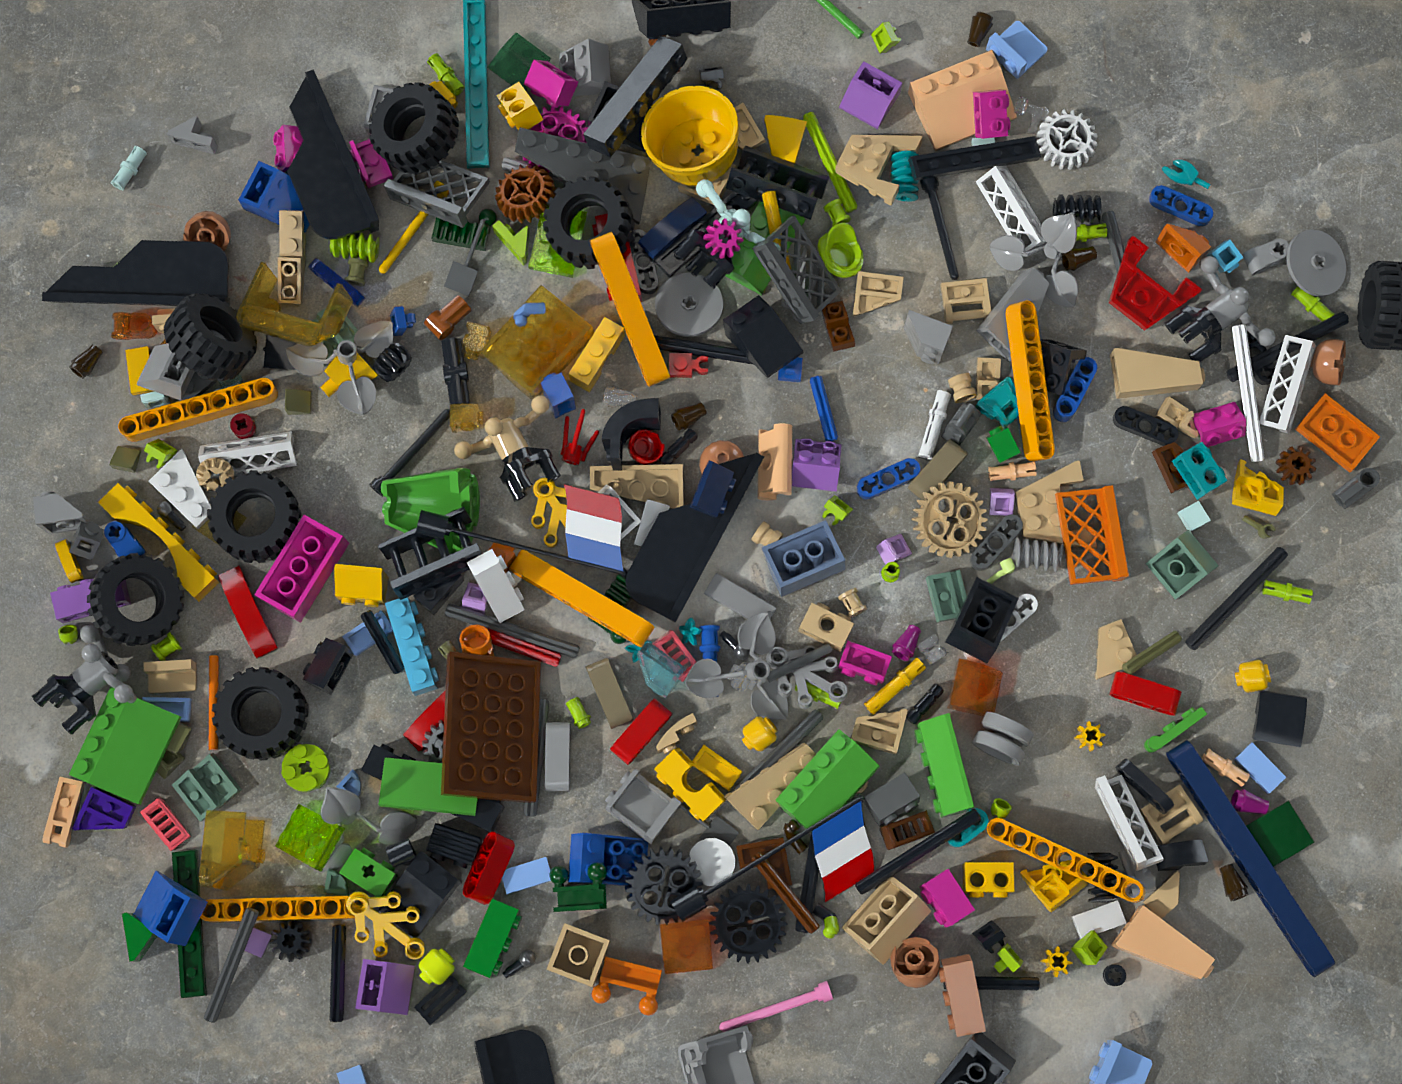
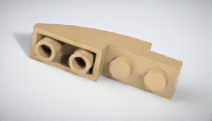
M279 210L278 303L301 304L306 248L304 211Z

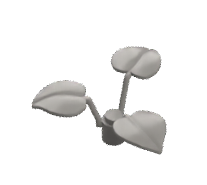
M1074 213L1052 216L1046 219L1041 226V235L1047 243L1031 251L1024 252V242L1012 235L1001 236L991 242L990 251L995 260L1002 268L1009 271L1020 269L1024 265V257L1044 250L1048 258L1055 259L1051 270L1052 275L1045 276V279L1049 282L1045 295L1052 302L1060 306L1074 307L1076 305L1079 293L1076 278L1068 271L1061 270L1056 273L1058 263L1062 259L1060 255L1069 252L1076 243L1077 224Z
M382 321L363 326L356 332L354 343L349 340L340 342L337 350L335 349L328 359H326L328 356L326 346L317 340H306L286 348V354L295 370L309 377L322 374L324 364H329L338 356L342 364L348 365L351 381H345L339 386L337 390L338 401L345 409L359 415H365L374 405L376 388L368 377L355 379L353 363L357 358L356 351L359 353L366 352L367 356L376 359L385 348L393 344V323Z
M760 613L750 617L742 624L738 631L740 647L750 650L749 654L755 660L746 665L745 671L721 675V668L716 661L712 659L699 660L691 667L685 678V685L689 691L702 698H714L724 690V684L721 679L746 675L750 680H759L757 683L759 689L755 690L750 698L754 713L763 718L786 720L788 717L787 697L779 695L778 681L774 680L769 683L765 679L769 676L770 667L767 662L756 655L767 654L775 645V631L770 621L769 613Z
M327 787L321 807V817L324 822L337 825L339 840L328 839L319 846L314 856L313 867L315 871L325 872L328 869H338L346 863L352 853V849L348 843H343L342 824H351L355 817H358L374 831L380 832L378 840L386 845H393L407 838L414 830L417 818L405 811H393L387 814L381 820L380 827H377L359 813L361 801L356 794L340 788Z

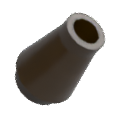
M976 12V15L972 17L967 41L969 45L980 47L981 42L993 26L992 16L984 12Z
M1093 246L1071 249L1069 252L1062 253V264L1066 270L1075 271L1090 261L1097 259L1096 249Z
M92 344L87 350L71 360L72 364L69 368L78 377L84 379L86 376H90L103 352Z
M700 402L695 405L675 409V412L671 414V419L677 430H686L701 417L705 416L707 412L704 405Z
M1233 864L1219 868L1225 895L1229 897L1231 902L1249 895L1247 892L1248 886L1235 870Z

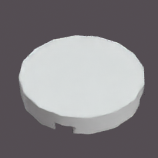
M706 838L697 842L691 849L689 854L691 860L689 863L696 862L697 867L695 870H700L702 874L696 879H702L703 885L714 886L733 874L735 856L731 847L724 841L717 838Z

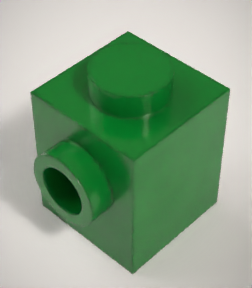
M1000 425L989 431L990 435L986 439L999 463L1021 453L1008 427L1002 428Z

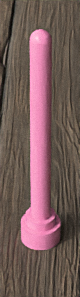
M828 982L819 983L818 987L814 988V991L724 1021L720 1024L719 1028L721 1031L726 1032L818 1000V1002L824 1001V1003L831 1001L833 997Z

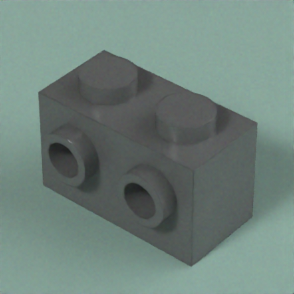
M905 772L864 796V804L879 827L883 824L887 826L898 819V815L904 811L906 813L912 812L919 806L918 803L920 802V795Z

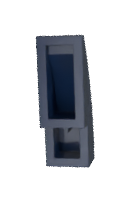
M691 197L659 221L638 241V244L654 259L702 219L707 212Z

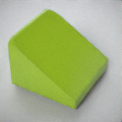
M1091 930L1075 943L1071 950L1084 965H1096L1108 947L1097 933Z

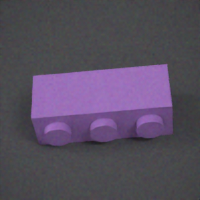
M94 579L82 580L79 585L72 587L71 585L60 586L57 588V591L50 593L56 620L61 623H67L89 616L88 609L91 607L90 603H87V595L90 594L89 586ZM126 580L122 581L116 588L115 601L118 608L131 605Z

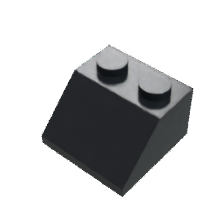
M325 638L323 642L320 641L314 651L316 656L312 663L309 662L305 666L303 680L332 695L354 653L347 646Z

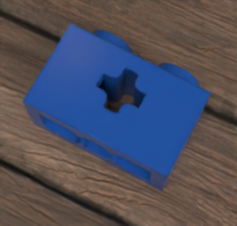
M562 372L557 375L556 373L549 374L543 379L544 381L540 382L543 395L549 400V407L555 419L576 409L574 396Z

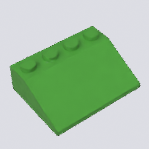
M110 687L69 775L141 805L182 717L139 698L134 703H120L114 698L115 689Z

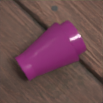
M909 625L892 645L894 656L904 661H908L910 657L914 656L921 633L917 626Z
M1245 789L1235 790L1231 797V804L1237 812L1266 814L1268 811V800H1264Z

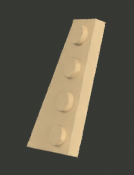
M802 743L780 758L777 763L765 768L759 775L750 781L747 780L740 785V788L732 793L729 792L723 797L755 829L759 830L780 807L776 799L812 760L816 753L807 744Z

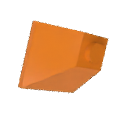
M1168 223L1164 226L1156 240V243L1188 273L1211 249L1209 241L1204 236L1198 235L1195 231Z

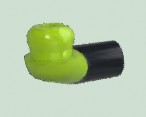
M818 903L812 913L824 920L825 928L823 935L829 939L834 938L835 934L839 932L837 916L834 912Z

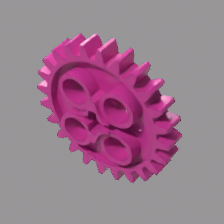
M553 106L551 111H547L543 107V113H541L543 121L529 128V130L554 136L558 135V137L566 138V135H573L574 137L567 139L587 143L583 135L588 129L585 120L579 121V114L572 116V109L565 113L563 106L560 107L559 111H556ZM548 125L554 126L551 129L545 128ZM529 160V164H530V165H532V166L536 165L535 163H533V162H531V161ZM538 165L541 169L543 168L549 173L548 169L544 168L541 165Z

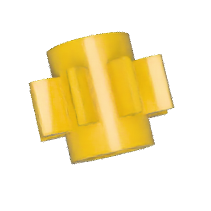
M1088 721L1086 722V728L1082 726L1077 727L1081 733L1075 736L1074 739L1080 741V749L1086 746L1092 752L1094 744L1098 747L1103 745L1099 740L1106 734L1100 733V724L1094 727ZM1089 732H1092L1094 734L1092 736L1093 739L1088 741L1086 739L1088 736L1087 734Z
M1058 946L1055 947L1054 953L1050 950H1045L1048 956L1046 959L1041 960L1047 966L1044 972L1054 971V977H1058L1059 971L1068 974L1066 966L1073 964V962L1067 960L1066 956L1069 952L1060 953ZM1052 957H1054V958L1060 957V958H1061V960H1060V962H1059V964L1061 965V967H1059V966L1053 967L1052 964L1054 963V960H1053Z

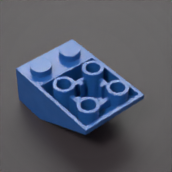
M258 161L238 199L243 209L278 225L279 210L304 211L289 175ZM304 212V233H306L310 224Z
M592 833L571 834L568 882L593 884V881L588 877L587 870L592 863L599 862L607 870V875L602 880V884L613 886L631 885L625 881V877L632 876L628 868L636 869L633 860L636 859L641 862L643 860L641 853H644L646 856L648 855V842L643 838Z
M155 871L134 915L150 932L167 943L186 946L208 902L161 872Z

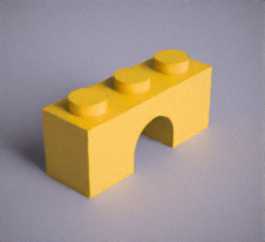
M606 317L603 318L570 370V382L590 393L601 375L606 359L610 354L614 355L625 337V331L622 326Z
M679 747L673 749L654 768L658 773L656 776L664 785L668 784L674 790L672 793L680 802H685L690 807L689 812L697 820L705 821L727 800L712 782L706 784L701 790L691 788L687 782V774L695 764Z

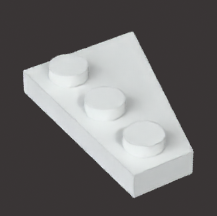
M181 449L149 482L199 529L209 520L207 510L211 509V505L201 485L199 486V481L184 450Z

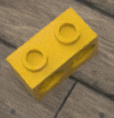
M520 82L496 95L500 102L497 107L511 128L516 127L517 130L520 127L529 129L543 121L535 103Z
M965 862L962 864L963 892L969 893L970 898H982L984 893H993L994 898H1007L1008 893L1014 892V862ZM972 874H979L981 876L982 884L980 887H975L971 884L970 877ZM996 874L1005 876L1006 884L1004 887L996 885L994 881Z

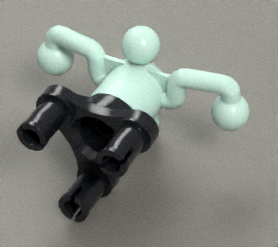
M703 179L697 183L696 191L698 195L704 198L709 197L717 208V212L722 216L718 220L720 223H722L724 218L728 220V226L733 221L736 222V226L733 229H742V232L737 236L744 237L755 244L765 240L762 236L750 231L751 217L747 210H728L725 203L714 190V185L711 181ZM691 229L686 235L687 238L674 253L685 262L689 255L699 247L697 256L685 268L690 272L696 265L697 267L691 274L697 277L708 263L715 262L717 265L703 278L710 287L715 289L726 274L730 275L735 269L732 258L725 254V257L720 259L719 252L712 256L711 251L713 248H705V245L710 241L703 239V236L709 233ZM724 234L719 237V240L722 239V243L728 240V238H724ZM773 242L777 249L781 251L779 244Z

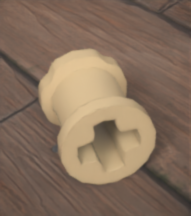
M857 588L850 589L838 597L840 601H843L848 611L847 616L850 618L867 610L866 605L861 603L857 595Z

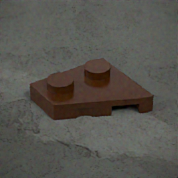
M1175 442L1152 451L1171 494L1188 488V485L1172 463L1177 456L1184 452Z

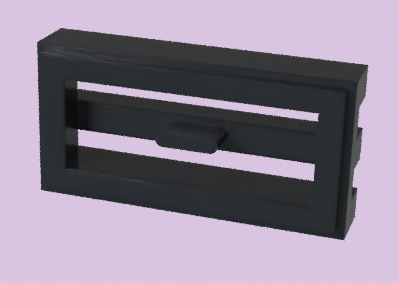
M451 974L443 984L437 985L414 1008L431 1026L467 991ZM451 981L453 985L424 1011L422 1007ZM457 988L460 992L431 1018L428 1014Z

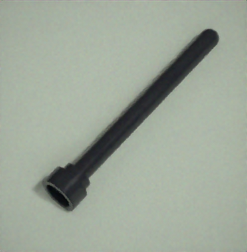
M938 177L920 180L922 190H925V193L929 196L950 278L957 280L959 274L937 195Z
M445 409L383 477L374 478L369 486L383 497L381 492L382 481L393 479L451 417L452 411Z

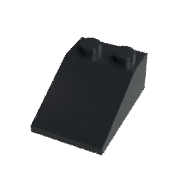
M760 295L723 319L725 336L766 378H769L804 353L774 309Z
M976 577L945 643L988 664L999 646L1019 598Z
M420 851L416 859L411 862L391 890V892L394 891L400 894V905L397 908L382 906L379 908V911L381 913L406 911L410 906L417 907L420 911L417 922L409 923L403 921L394 923L413 938H418L460 885L461 881L426 853ZM391 897L389 899L392 903H396L398 901L395 897ZM409 912L408 916L415 917L416 913Z
M982 1032L975 1033L965 1043L934 1084H1000L1009 1074L1016 1060Z

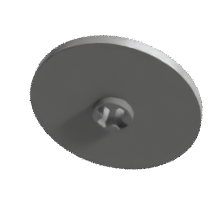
M1306 230L1296 235L1290 242L1287 250V266L1292 279L1299 288L1310 295L1321 297L1330 295L1341 287L1346 276V261L1342 249L1330 235L1320 230Z
M691 273L678 274L669 278L659 288L655 299L656 314L661 324L672 333L681 336H698L711 330L720 320L723 312L721 291L718 286L715 289L710 287L703 280L705 276L698 274L697 277H694ZM692 301L693 305L690 308H686V304Z

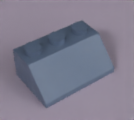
M826 520L762 547L769 571L781 597L845 570V558Z

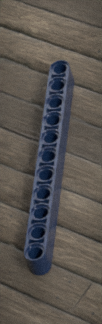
M1185 740L1166 752L1169 762L1308 973L1315 978L1334 966L1335 961L1193 745L1188 740Z

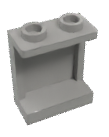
M635 768L632 773L627 771L620 781L622 786L617 792L613 790L605 801L608 803L606 811L648 843L652 844L680 808L681 802L675 797L671 799L642 777Z

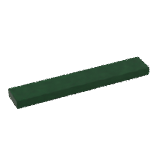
M198 850L172 852L173 881L200 897ZM200 918L186 946L177 945L181 998L207 996L202 919Z

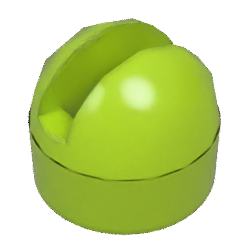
M64 625L58 629L61 642L73 644L77 641L78 630L75 625Z
M996 798L991 805L990 811L992 816L997 815V818L1003 819L1008 816L1012 807L1006 800Z

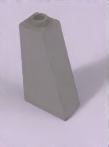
M1034 267L1021 273L976 330L1007 361H1011L1006 322L1007 307L1014 303L1029 300L1035 305L1036 312L1038 313L1049 286V282L1045 279L1044 274Z

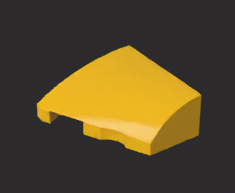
M765 115L764 123L766 124L771 155L796 164L807 121L783 116Z
M1240 459L1234 480L1232 504L1276 516L1283 507L1284 487L1268 479L1261 471L1256 474L1245 466L1247 463L1245 460Z
M1072 860L1062 861L1060 864L1066 867L1070 865ZM1049 864L1043 865L1042 869L1029 872L1025 869L1020 872L1021 877L1032 892L1051 913L1088 885L1086 881Z

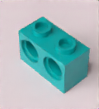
M1203 442L1181 453L1172 461L1197 500L1228 481L1224 470L1217 465L1210 449ZM1192 456L1197 459L1198 464L1193 461ZM1205 476L1210 479L1211 483L1206 481Z

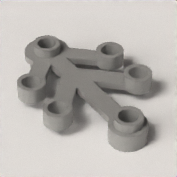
M808 645L804 649L787 652L782 647H774L767 653L766 661L770 668L777 669L807 654L808 651H813L817 648L813 645ZM829 656L824 660L810 662L792 671L799 694V707L807 709L812 705V696L808 693L806 681L827 692L829 698L834 702H842L846 699L847 686L843 682L835 681L830 683L812 673L821 670L829 673L835 672L838 668V661L835 657ZM779 657L782 661L777 662L774 659ZM832 662L835 665L833 667H829L826 664ZM784 675L778 678V693L782 697H788L792 694V685L787 681V676ZM782 687H788L789 690H788V691H782L781 688H782ZM835 692H841L842 695H841V696H835L834 693H835ZM803 698L809 699L807 703L801 702Z

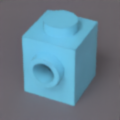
M1230 239L1222 242L1207 254V256L1215 257L1218 260V271L1220 273L1225 271L1230 273L1239 266L1238 262L1244 258Z

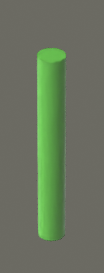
M816 0L857 39L862 37L864 32L829 0Z

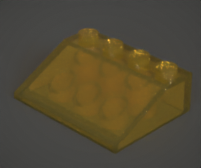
M542 285L537 288L525 303L544 302L545 314H531L527 318V324L521 327L515 324L512 316L480 350V353L531 400L543 393L540 382L544 381L543 379L549 374L556 373L557 375L561 373L588 344L594 334L592 325Z

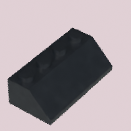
M632 0L639 31L648 39H658L664 35L679 37L682 33L698 35L702 31L708 30L711 32H721L723 29L731 28V1Z

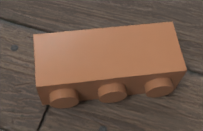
M970 954L941 959L942 967L938 969L940 982H945L947 991H943L942 994L945 1006H950L951 1015H947L950 1030L954 1029L957 1037L986 1032Z

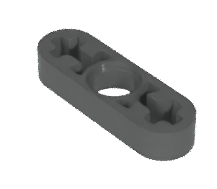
M1014 514L1004 517L975 549L970 557V564L975 570H986L1020 533L1023 527L1020 517ZM1006 522H1016L1015 528L1017 530L1011 529L1005 536L1003 532L1008 526ZM992 537L1001 538L1003 542L1002 547L999 549L993 548L990 545V539ZM988 550L990 553L984 560L986 564H977L978 558L976 555L982 556Z

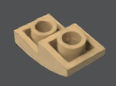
M693 713L678 721L664 734L656 746L658 753L662 751L664 754L670 753L680 743L677 736L678 733L681 732V735H685L694 730L693 726L697 725V720Z

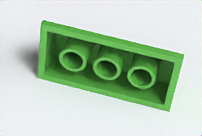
M760 201L751 216L750 231L766 239L770 232L764 203ZM779 208L782 224L789 217L795 215L802 227L805 222L804 217ZM790 225L788 227V237L795 238V230ZM743 237V242L738 244L741 249L738 252L733 251L734 256L731 257L735 269L730 275L726 274V277L762 296L771 278L752 249L756 244ZM787 241V251L793 242Z
M950 713L918 723V729L914 730L917 743L922 744L924 751L920 755L923 766L928 767L929 776H926L928 787L930 790H934L936 799L932 801L935 813H940V817L943 818L968 812L974 808Z
M838 729L779 795L776 802L784 812L807 829L846 805L880 766L854 740Z

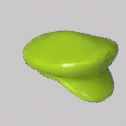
M838 223L828 233L821 236L817 245L818 252L827 270L839 278H849L857 275L858 271L862 269L864 257L853 227L847 223Z

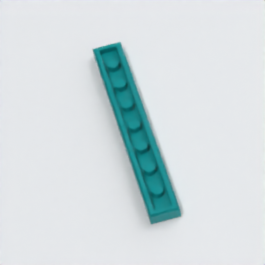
M463 0L467 169L490 168L486 1Z

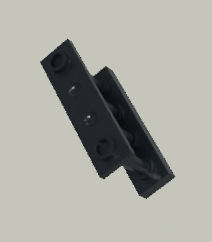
M745 146L738 169L731 168L726 189L763 202L762 194L764 192L774 191L778 208L811 220L817 198L822 200L830 176Z
M464 507L444 515L449 517V522H453V528L467 531L465 525L472 523V519ZM416 528L378 545L387 560L392 558L398 578L390 581L400 600L470 570L467 562L483 554L478 543L472 545L469 536L458 534L463 549L450 555L445 538L439 539L415 533ZM435 539L441 559L428 564L422 544ZM414 549L420 568L407 574L401 554Z

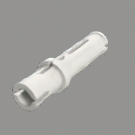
M937 390L934 405L929 410L928 415L930 418L918 454L920 458L926 460L933 458L943 420H946L947 417L946 410L951 394L946 391Z

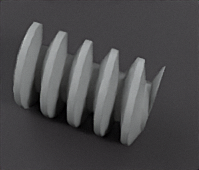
M1016 537L1013 548V560H1015L1017 567L1020 566L1022 561L1025 562L1026 568H1029L1031 562H1034L1035 569L1037 570L1040 564H1043L1045 571L1048 570L1050 565H1053L1054 572H1057L1061 565L1063 544H1061L1059 550L1055 542L1048 548L1047 541H1043L1039 547L1038 540H1034L1030 546L1028 539H1024L1022 544H1020L1019 538Z

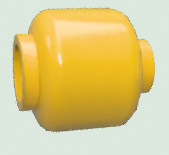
M1261 660L1243 662L1238 667L1239 672L1234 673L1237 687L1242 686L1243 690L1247 693L1265 690L1268 687V683L1271 682L1268 665L1263 664Z
M757 716L743 727L744 738L742 741L749 750L754 748L762 752L776 741L778 729L768 717Z

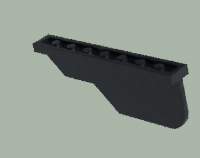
M314 69L307 71L299 90L289 106L303 142L288 169V175L309 224L317 235L331 240L340 239L368 229L370 233L379 231L378 215Z
M141 240L114 267L72 266L46 292H42V301L53 303L178 306L186 296L204 293L210 297L215 296L220 301L230 304V298H228V258L219 246L210 242Z
M756 452L719 464L733 471L732 478L736 479L732 492H726L724 500L728 502L724 513H718L716 518L690 508L691 504L659 513L626 575V589L633 600L676 623L764 456Z
M517 1030L473 1042L483 1084H555L546 1045L536 1033L529 1030Z

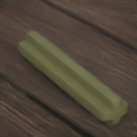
M1177 631L1171 632L1122 665L1125 673L1133 674L1181 642L1182 637Z

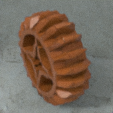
M520 164L517 170L511 167V173H504L505 179L499 180L500 186L496 187L497 194L495 195V200L499 210L513 222L518 220L523 224L525 219H527L531 223L534 217L540 220V214L544 213V210L549 207L547 204L549 198L552 197L554 199L556 187L552 177L549 176L546 170H541L538 165L533 167L528 164L524 168Z

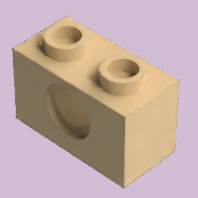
M818 602L817 605L811 603L798 632L825 645L829 643L831 648L841 652L854 623L850 622L851 618L842 613L836 615L830 612V608ZM829 620L833 623L834 628L826 631L822 629L821 622Z

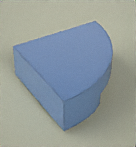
M353 769L336 786L337 788L350 791L358 797L360 796L361 781Z

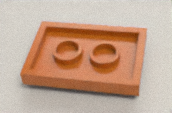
M1326 393L1295 428L1296 431L1349 473L1354 470L1380 438L1377 433Z

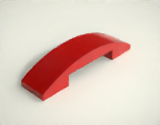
M237 566L218 575L230 607L256 659L278 649L270 629L267 627L249 589L250 586L241 567Z
M446 690L403 734L419 752L425 748L422 746V741L428 740L425 738V732L432 733L430 726L433 724L438 727L439 720H442L444 723Z

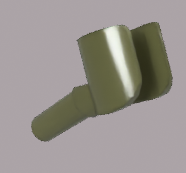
M1246 515L1242 519L1258 530V535L1262 539L1271 537L1265 533V528L1272 532L1276 530L1272 524L1262 525Z

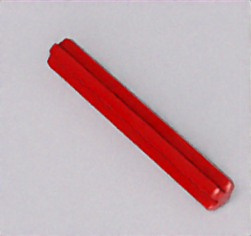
M487 628L490 633L491 643L554 667H557L561 661L560 653Z

